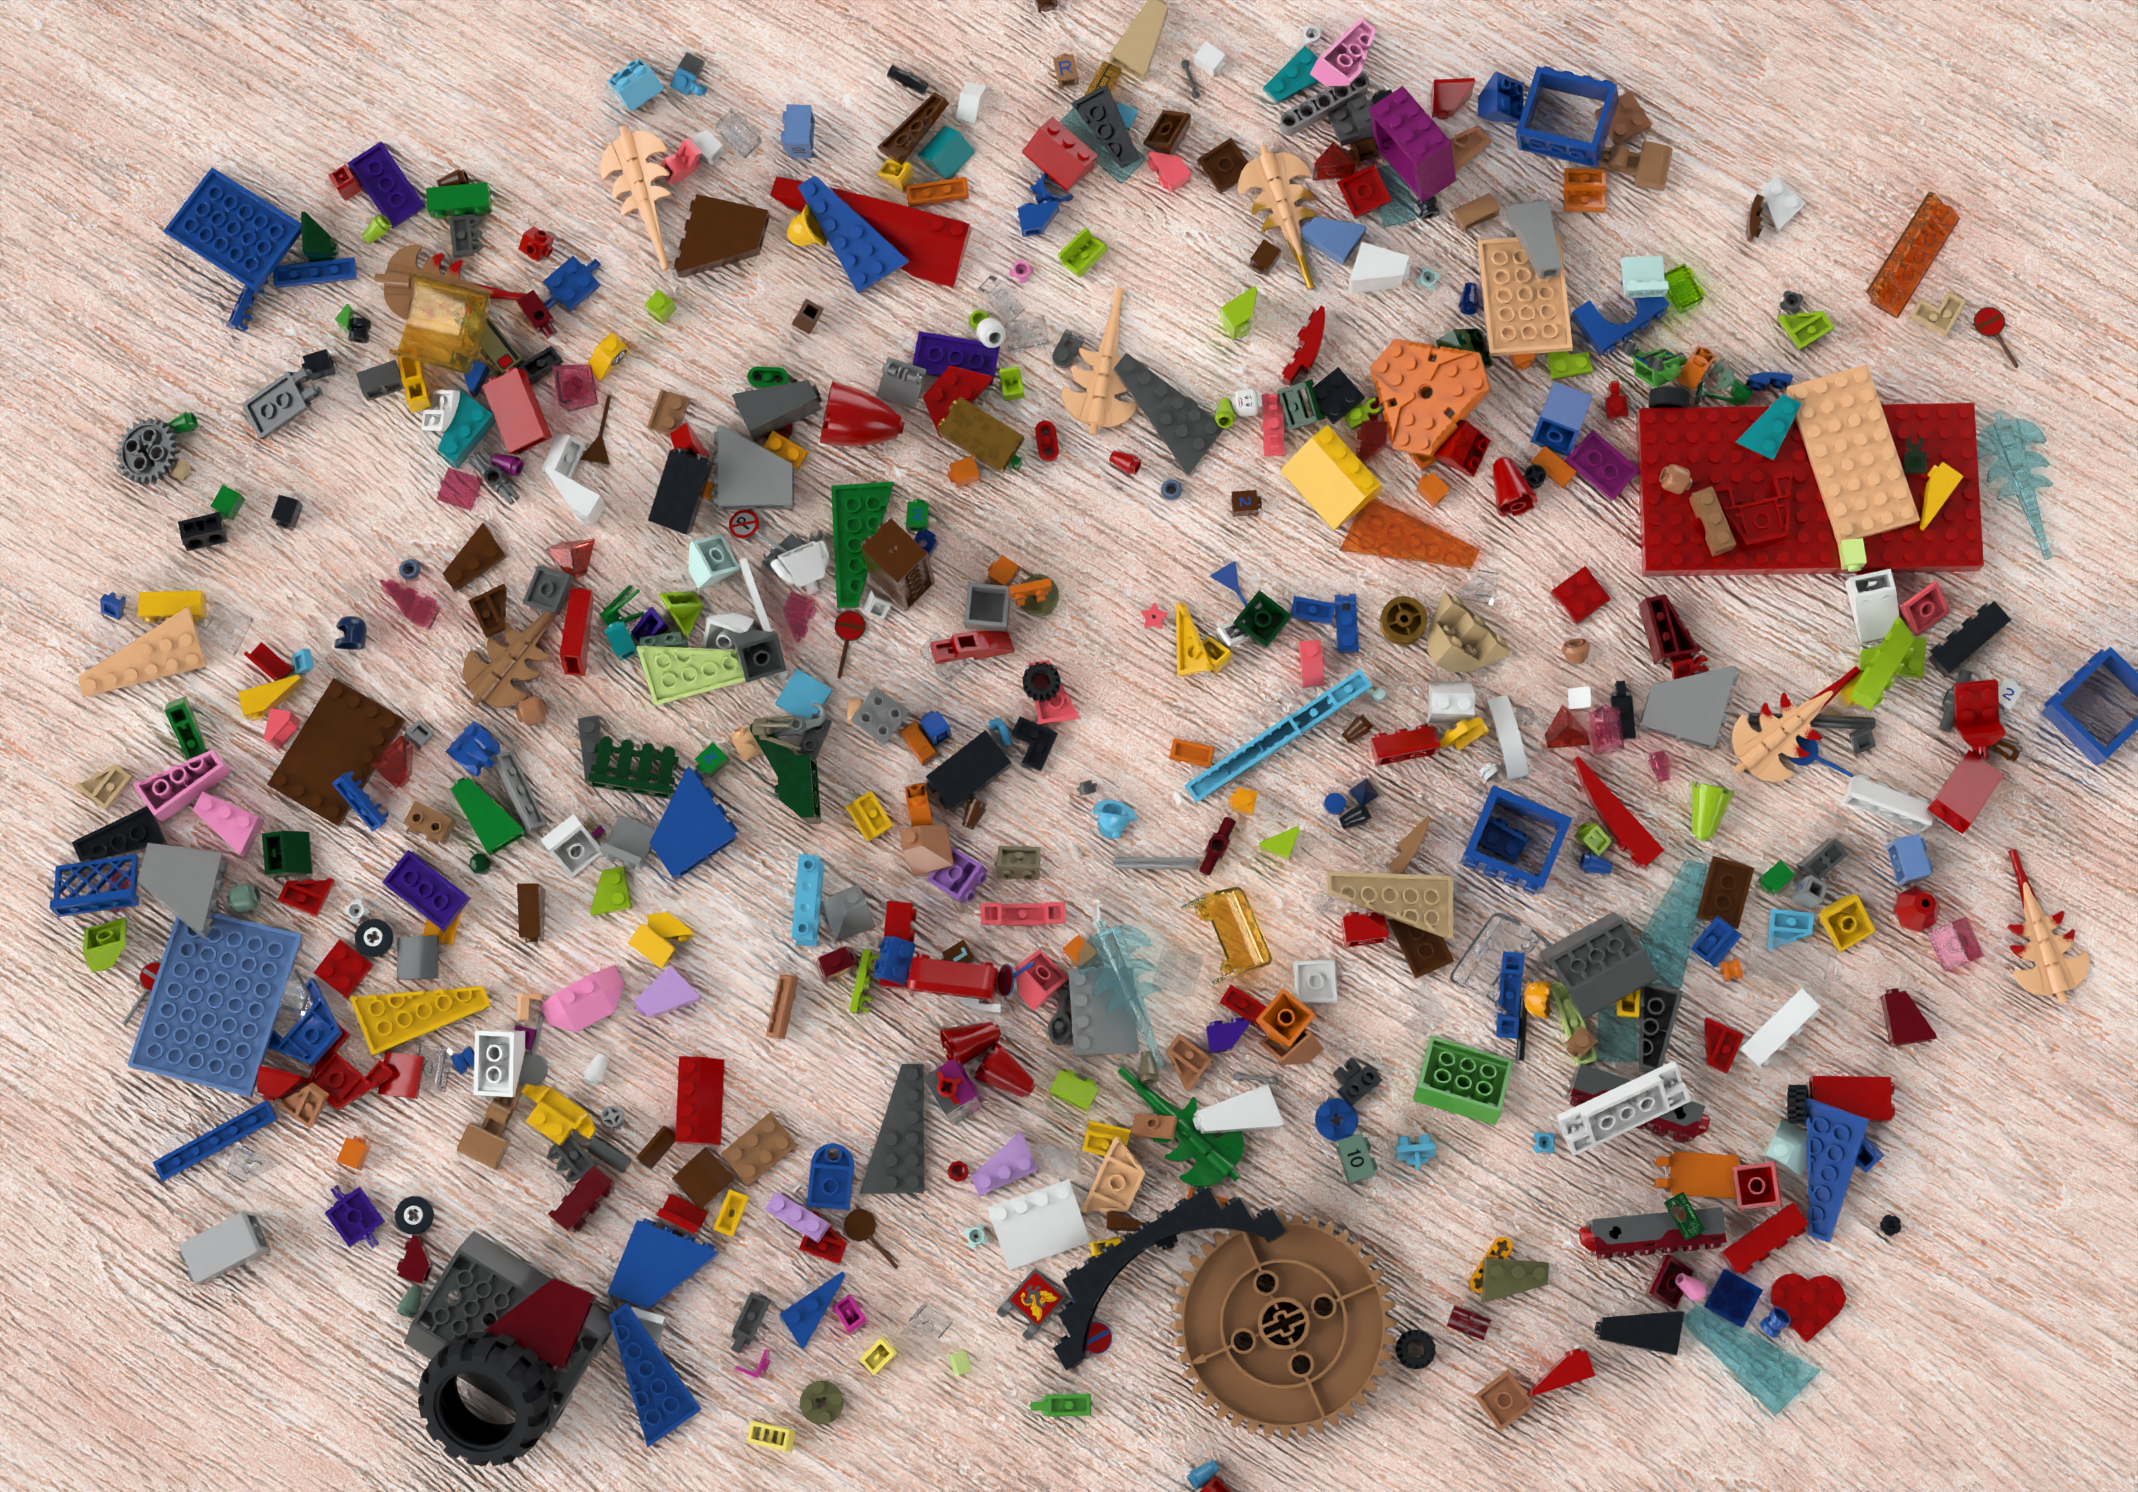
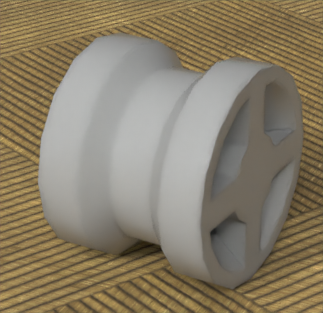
M611 1105L604 1108L601 1119L608 1127L618 1128L623 1124L625 1115L620 1108Z

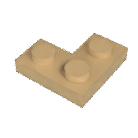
M1949 291L1938 308L1919 299L1909 319L1946 338L1966 301Z

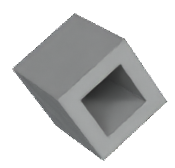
M1809 875L1797 881L1791 900L1807 909H1811L1822 903L1828 884Z

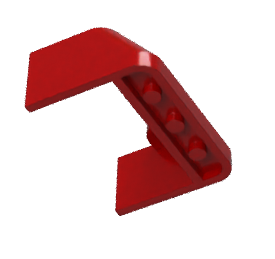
M917 954V957L912 958L907 991L910 996H914L916 991L988 1000L989 1004H995L999 972L996 967H993L994 963L981 962V965L930 959V955Z

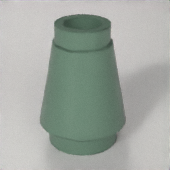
M412 1285L397 1305L399 1307L397 1313L413 1319L414 1315H417L424 1290Z

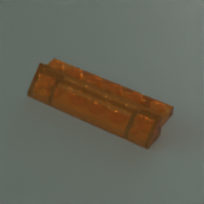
M1928 192L1866 290L1867 295L1871 298L1870 304L1897 319L1960 220L1951 206L1944 205L1936 193Z

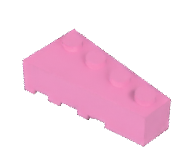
M210 750L187 760L182 765H175L163 773L149 776V779L142 782L137 781L133 783V786L152 814L164 822L200 796L202 791H207L232 772L221 756L215 751Z

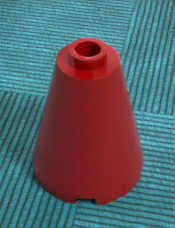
M1507 457L1498 458L1492 466L1498 514L1502 517H1507L1506 514L1512 513L1513 516L1526 513L1534 507V502H1538L1535 492L1512 459Z
M985 1022L944 1028L940 1030L939 1034L943 1049L946 1048L948 1053L946 1055L947 1060L953 1059L955 1063L960 1061L963 1066L999 1042L1001 1031L997 1024Z
M995 1043L991 1048L993 1053H989V1055L987 1054L975 1072L974 1078L1019 1097L1029 1096L1035 1088L1033 1084L1034 1079L1000 1043Z

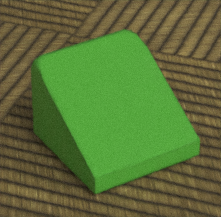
M346 304L335 318L338 325L347 332H350L352 329L350 326L351 318H354L352 307Z

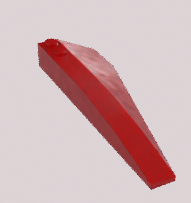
M776 176L770 194L772 198L801 213L807 204L798 188L803 181ZM831 188L838 197L845 201L857 214L874 227L882 237L910 260L901 269L915 278L954 288L971 234L970 223L897 203Z

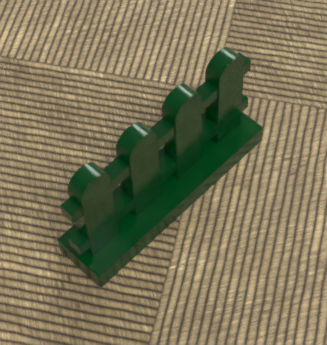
M609 736L602 737L600 744H595L594 749L598 751L596 765H591V771L595 772L589 773L588 786L672 799L673 786H670V783H675V777H671L673 765L679 761V757H675V749L673 747L667 746L663 749L662 754L654 753L653 744L645 743L642 746V750L638 751L633 750L634 744L628 739L621 743V747H613V741ZM611 753L619 754L617 768L609 767ZM632 756L640 757L638 772L630 770ZM653 760L661 761L659 775L651 774ZM607 774H615V777L608 776ZM628 777H634L636 780L628 779ZM649 780L657 781V783H651Z

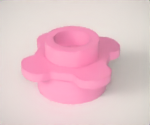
M1022 259L1016 261L1013 269L1009 271L1011 277L1019 279L1020 283H1026L1027 277L1034 272V268L1032 265H1028Z

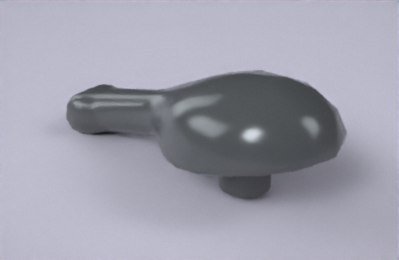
M1068 988L1058 989V1011L1048 1025L1049 1038L1052 1043L1058 1046L1065 1044L1072 1033V1023L1066 1010L1067 998L1070 994Z

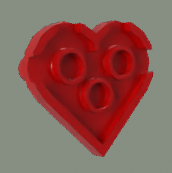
M1796 1273L1785 1274L1777 1278L1771 1286L1770 1301L1772 1306L1783 1309L1789 1315L1791 1320L1789 1326L1805 1343L1811 1340L1836 1317L1846 1302V1295L1840 1283L1827 1275L1815 1276L1807 1280Z

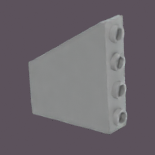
M718 425V432H714V443L718 444V452H714V463L718 464V472H714V484H717V492H714V504H717L719 510L794 509L793 464L727 427Z
M1725 667L1652 685L1649 689L1638 729L1712 750L1715 745L1719 746L1722 733H1719L1720 726L1725 725L1728 715L1724 713L1726 705L1730 706L1733 694L1730 693L1732 685L1736 686L1739 674L1736 673L1737 667Z
M147 843L138 883L142 890L202 938H207L208 932H211L213 928L212 916L213 912H216L218 908L217 896L218 892L221 893L223 888L222 876L223 873L227 872L228 861H226L221 852Z

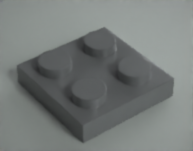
M538 565L522 604L559 615L574 576Z

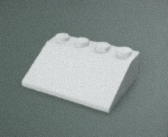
M1070 1180L987 1207L1008 1270L1090 1243Z

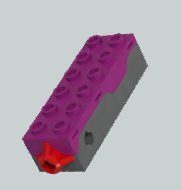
M952 1059L923 1077L952 1125L982 1108L980 1102L983 1100L960 1061L955 1063Z

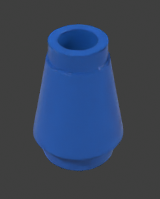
M1591 852L1588 854L1583 853L1579 868L1584 870V873L1610 874L1613 862Z

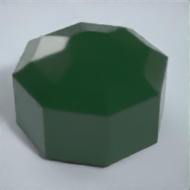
M476 853L470 858L469 867L475 874L484 875L490 870L491 861L485 854Z

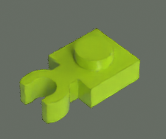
M1375 398L1369 399L1365 406H1362L1361 403L1344 416L1351 431L1369 422L1368 415H1378L1381 412L1380 407L1377 409L1370 407L1376 403Z

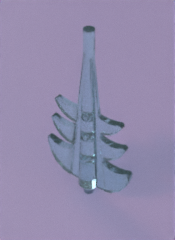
M2002 411L1995 412L1996 423L1985 427L1976 437L1978 461L1987 455L1998 456L1999 459L1989 468L1987 482L1990 483L1998 477H2008L2009 481L1999 490L1997 500L2000 501L2011 495L2017 496L2038 540L2044 560L2051 559L2053 557L2045 537L2035 489L2050 487L2053 483L2042 475H2031L2030 472L2032 468L2048 467L2050 463L2041 454L2025 450L2028 444H2044L2047 440L2043 432L2034 423L2020 418L2004 420Z
M1104 919L1096 923L1100 933L1091 936L1083 944L1079 952V973L1083 976L1089 969L1095 966L1104 967L1105 970L1096 980L1094 996H1099L1102 991L1108 988L1116 989L1117 993L1110 998L1107 1004L1106 1013L1110 1014L1116 1008L1126 1006L1149 1047L1158 1070L1165 1069L1167 1067L1159 1051L1144 1002L1145 996L1154 992H1161L1162 989L1153 983H1139L1138 977L1141 974L1149 971L1155 972L1157 967L1145 959L1131 958V953L1135 949L1151 947L1152 942L1144 932L1136 927L1118 925L1108 929Z

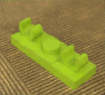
M863 948L849 1009L850 1013L857 1015L859 1009L864 1013H870V1009L864 1008L863 1003L865 1001H873L869 996L863 997L865 989L868 990L871 977H868L869 967L874 971L872 962L879 959V955H872L869 949Z

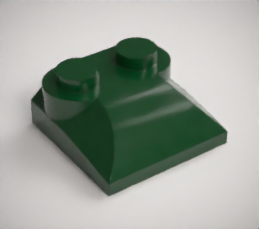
M1259 590L1233 623L1254 639L1256 644L1267 649L1292 618V614Z

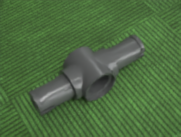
M479 451L474 453L478 460L471 456L469 461L481 472L480 475L488 486L494 489L496 493H500L510 505L514 504L515 502L511 496L517 501L520 495L512 489L509 481L504 477L500 469L492 463L489 464ZM495 474L499 475V479L497 481L490 482L491 476Z
M1961 669L1956 683L1970 682L1973 673ZM1954 686L1947 690L1942 702L1945 712L1939 729L1945 732H1951L1955 722Z

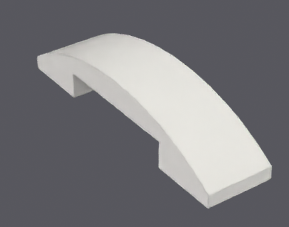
M1503 695L1487 699L1490 716L1494 722L1504 758L1503 763L1508 781L1529 776L1521 736L1508 696Z

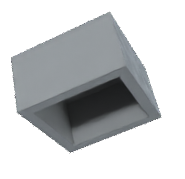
M969 582L964 619L965 629L1007 632L1010 608L1009 586Z

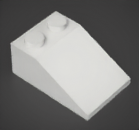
M546 466L545 471L572 510L573 516L577 518L576 521L584 526L589 524L594 527L606 507L602 497Z
M495 1029L475 1031L474 1095L515 1097L525 1054V1031Z

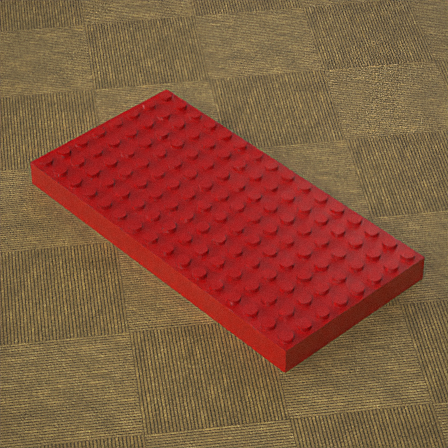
M1974 403L1881 404L1920 521L1863 538L1867 563L1861 570L1855 572L1841 569L1838 544L1796 418H1794L1774 460H1771L1735 443L1770 406L1639 408L1636 414L1638 468L1640 469L1638 483L1642 577L1847 574L1894 567V565H1897L1900 569L1891 571L1892 573L1979 571L1984 566ZM1944 462L1963 475V478L1928 526L1921 530L1920 522L1927 481L1930 479L1927 474L1934 465L1939 467ZM1676 464L1690 471V478L1693 479L1690 489L1685 490L1682 494H1675L1664 490L1659 481L1664 467ZM1792 471L1787 538L1745 546L1725 516L1736 545L1733 550L1712 557L1705 540L1706 531L1700 518H1696L1689 501L1692 493L1711 486L1714 489L1730 485L1735 505L1774 498L1777 495L1772 476Z

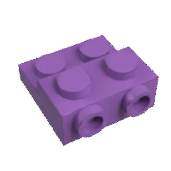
M951 846L954 866L932 872L927 881L954 900L965 905L966 902H970L974 898V890L978 884L982 885L986 881L988 870L982 864Z

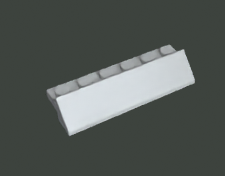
M1672 1061L1557 1115L1558 1127L1572 1155L1575 1156L1687 1104L1691 1100L1687 1087L1682 1081L1678 1065L1675 1061Z

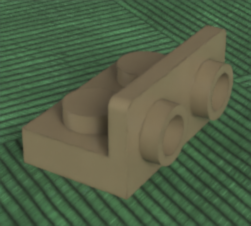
M998 846L997 878L1005 880H1039L1041 847Z

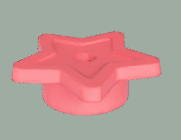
M1156 603L1152 605L1150 610L1141 611V614L1146 619L1145 628L1156 626L1159 629L1163 628L1162 620L1168 613L1160 611Z

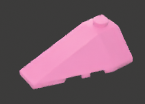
M1360 18L1318 58L1310 75L1325 86H1349L1361 74L1376 29Z

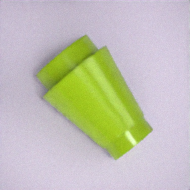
M380 214L373 218L361 236L368 244H371L388 233L392 224L384 215Z
M1222 398L1219 401L1215 421L1218 426L1228 428L1233 425L1236 418L1231 400L1229 398Z

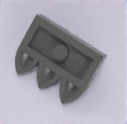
M473 214L449 217L454 258L475 256L474 253L479 252L484 247L482 243L473 241L483 234L481 230L472 228V226L477 225L481 221L480 217Z
M571 1133L562 1146L555 1143L547 1155L548 1160L561 1157L557 1164V1171L571 1168L566 1176V1182H574L581 1179L593 1165L597 1166Z

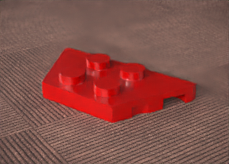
M950 365L923 395L937 433L939 422L943 417L946 418L950 413L949 407L954 400L957 401L959 397H962L968 402L973 403L994 378Z

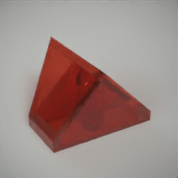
M595 538L561 542L548 547L545 551L566 573L571 574L576 579L587 573Z
M1562 704L1545 733L1547 748L1590 745L1587 731Z

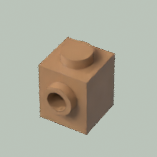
M1581 1026L1564 1044L1567 1046L1566 1050L1573 1057L1577 1056L1580 1059L1597 1040Z

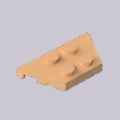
M1115 1136L1080 1210L1083 1213L1089 1211L1128 1212L1146 1171L1119 1137Z

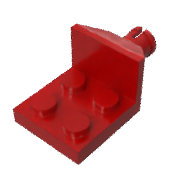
M1991 679L1955 683V728L1962 739L1972 747V752L1980 758L1983 756L1985 761L1989 759L1988 746L1996 744L2006 735L2005 729L1999 722L1998 681Z

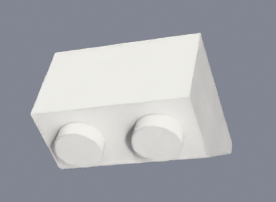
M574 814L541 839L546 849L570 878L574 877L603 854L600 851L599 844Z

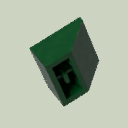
M1478 328L1453 329L1436 340L1438 348L1443 346L1478 352L1482 356L1485 369L1493 366L1491 356L1489 357L1483 336Z
M277 831L262 833L264 868L267 877L273 879L313 874L310 832Z

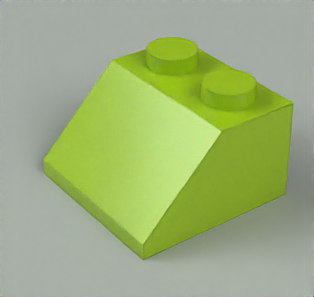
M1256 286L1220 308V322L1233 340L1237 337L1243 338L1250 332L1257 297Z
M1067 1068L1065 1071L1060 1070L1049 1089V1094L1089 1113L1099 1092V1088L1096 1087L1097 1083L1088 1078H1085L1083 1081L1077 1078L1078 1074Z

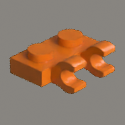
M1047 578L1009 586V598H1015L1016 606L1025 605L1024 599L1036 594L1037 602L1045 601V595L1052 588L1051 580Z

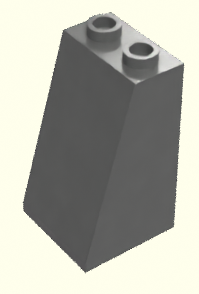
M809 380L732 395L754 442L771 434L772 431H777L790 423H794L821 410L819 403L822 402L816 385L811 386Z

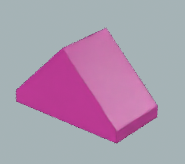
M851 1294L832 1306L850 1334H853L869 1322Z

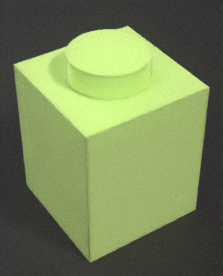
M1863 538L1842 540L1839 543L1841 569H1848L1849 572L1861 570L1867 563Z

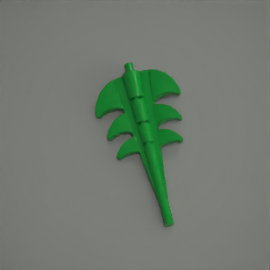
M1124 1066L1117 1071L1134 1087L1157 1115L1175 1116L1177 1118L1174 1138H1153V1142L1167 1143L1177 1138L1179 1145L1174 1151L1166 1154L1165 1159L1173 1162H1182L1193 1157L1196 1160L1195 1165L1190 1171L1179 1176L1181 1181L1190 1186L1200 1188L1202 1186H1213L1227 1175L1234 1182L1239 1179L1240 1175L1233 1168L1240 1161L1244 1150V1139L1241 1131L1226 1132L1219 1138L1214 1137V1133L1201 1134L1200 1129L1197 1130L1193 1122L1194 1113L1197 1111L1195 1097H1192L1188 1105L1179 1111L1137 1080Z

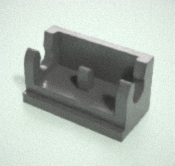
M396 360L356 373L361 392L367 401L404 389Z
M1827 838L1796 866L1801 871H1805L1808 876L1812 875L1820 880L1847 857L1848 853L1835 838Z

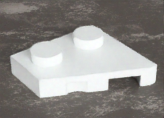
M1777 176L1761 190V195L1764 197L1763 200L1767 204L1768 213L1773 219L1774 228L1777 232L1806 204Z

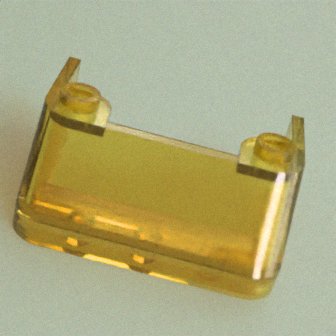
M1240 887L1205 893L1181 906L1182 910L1195 908L1199 919L1204 922H1212L1227 959L1222 961L1220 965L1222 976L1212 981L1213 985L1235 980L1271 964L1272 956L1248 898Z

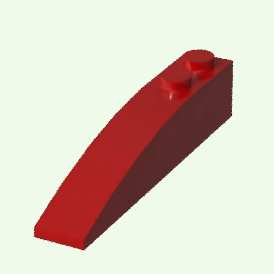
M1579 756L1575 757L1573 765L1579 781L1601 822L1616 840V846L1622 852L1626 851L1631 856L1629 859L1633 865L1644 869L1664 849Z

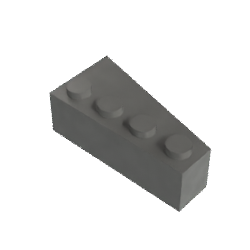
M1650 983L1640 989L1639 1072L1647 1074L1663 1066L1683 991Z

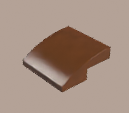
M705 1147L672 1177V1180L701 1210L734 1180V1177Z

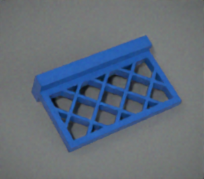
M133 854L56 866L54 900L50 901V909L58 917L139 905V897L136 895L138 856ZM126 862H132L131 867L125 873L120 869ZM106 865H112L113 868L105 876L100 872ZM86 868H92L93 871L85 879L80 875ZM72 871L73 874L64 882L62 880V872ZM119 871L122 876L114 884L109 879ZM99 874L102 879L94 887L89 882ZM79 877L82 882L75 889H72L69 885ZM126 879H129L130 889L121 890L119 888ZM106 882L112 885L107 892L101 893L99 891ZM86 885L92 888L87 895L81 896L78 894ZM66 888L72 891L67 898L60 899L61 893Z

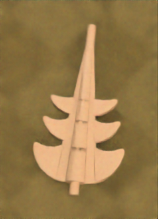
M627 125L619 128L621 136L606 148L602 156L600 165L602 179H607L612 173L619 170L623 171V174L614 184L612 198L618 199L623 193L632 192V195L623 204L621 215L626 216L633 210L639 209L657 251L662 271L670 270V266L664 250L655 202L663 197L671 196L672 193L666 188L652 186V182L659 177L669 176L670 173L661 165L648 163V159L652 155L660 152L666 153L667 148L657 135L646 131L629 133Z
M1119 287L1115 289L1112 309L1099 351L1091 352L1083 348L1078 350L1081 358L1088 365L1092 366L1093 370L1086 371L1074 365L1071 366L1074 379L1080 386L1086 389V392L1078 393L1066 387L1062 388V401L1066 411L1077 421L1087 423L1090 426L1089 435L1097 436L1098 428L1100 427L1113 428L1126 423L1133 416L1137 408L1136 402L1125 403L1115 399V395L1128 391L1114 372V367L1121 360V357L1117 356L1120 307L1124 289Z

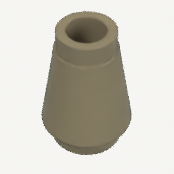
M1141 1052L1138 1078L1144 1084L1158 1082L1160 1075L1154 1052Z

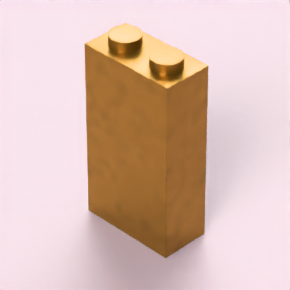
M959 397L957 401L954 400L949 407L950 413L946 418L943 417L938 424L939 435L1003 474L1024 442V436L962 397Z

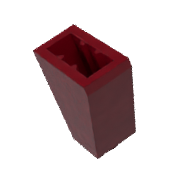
M1899 988L1886 990V994L1880 996L1890 1047L1937 1039L1936 1033L1906 991L1899 992Z

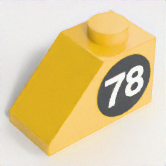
M610 332L596 347L586 368L597 379L602 381L629 353V350L619 338Z

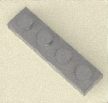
M513 751L494 755L492 757L495 762L494 764L526 831L529 832L545 827L547 825L546 820Z

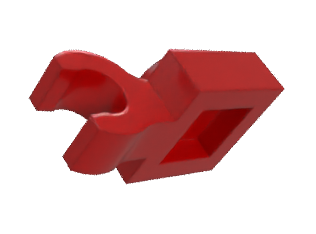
M1611 381L1609 384L1610 397H1605L1604 399L1607 419L1628 417L1626 395L1620 396L1619 381Z

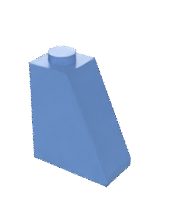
M1314 217L1311 222L1307 221L1301 229L1303 232L1302 240L1343 266L1366 234L1367 227L1361 224Z

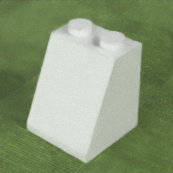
M1362 242L1349 280L1348 293L1401 288L1402 282H1407L1412 264L1408 263L1409 256Z
M1429 681L1428 723L1456 724L1465 718L1468 721L1473 719L1475 715V692L1471 682Z

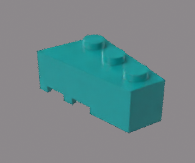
M460 390L459 403L454 418L444 432L438 447L442 457L457 468L461 466L496 423L495 417L491 412L462 390Z

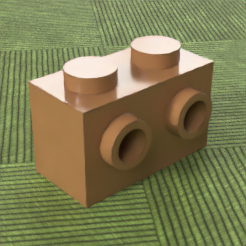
M414 801L403 823L408 826L407 831L417 836L419 833L427 836V841L437 845L438 842L445 844L456 822L452 818Z

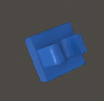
M114 592L109 595L104 594L100 599L101 613L117 620L122 618L126 598L123 596L120 600L116 599Z

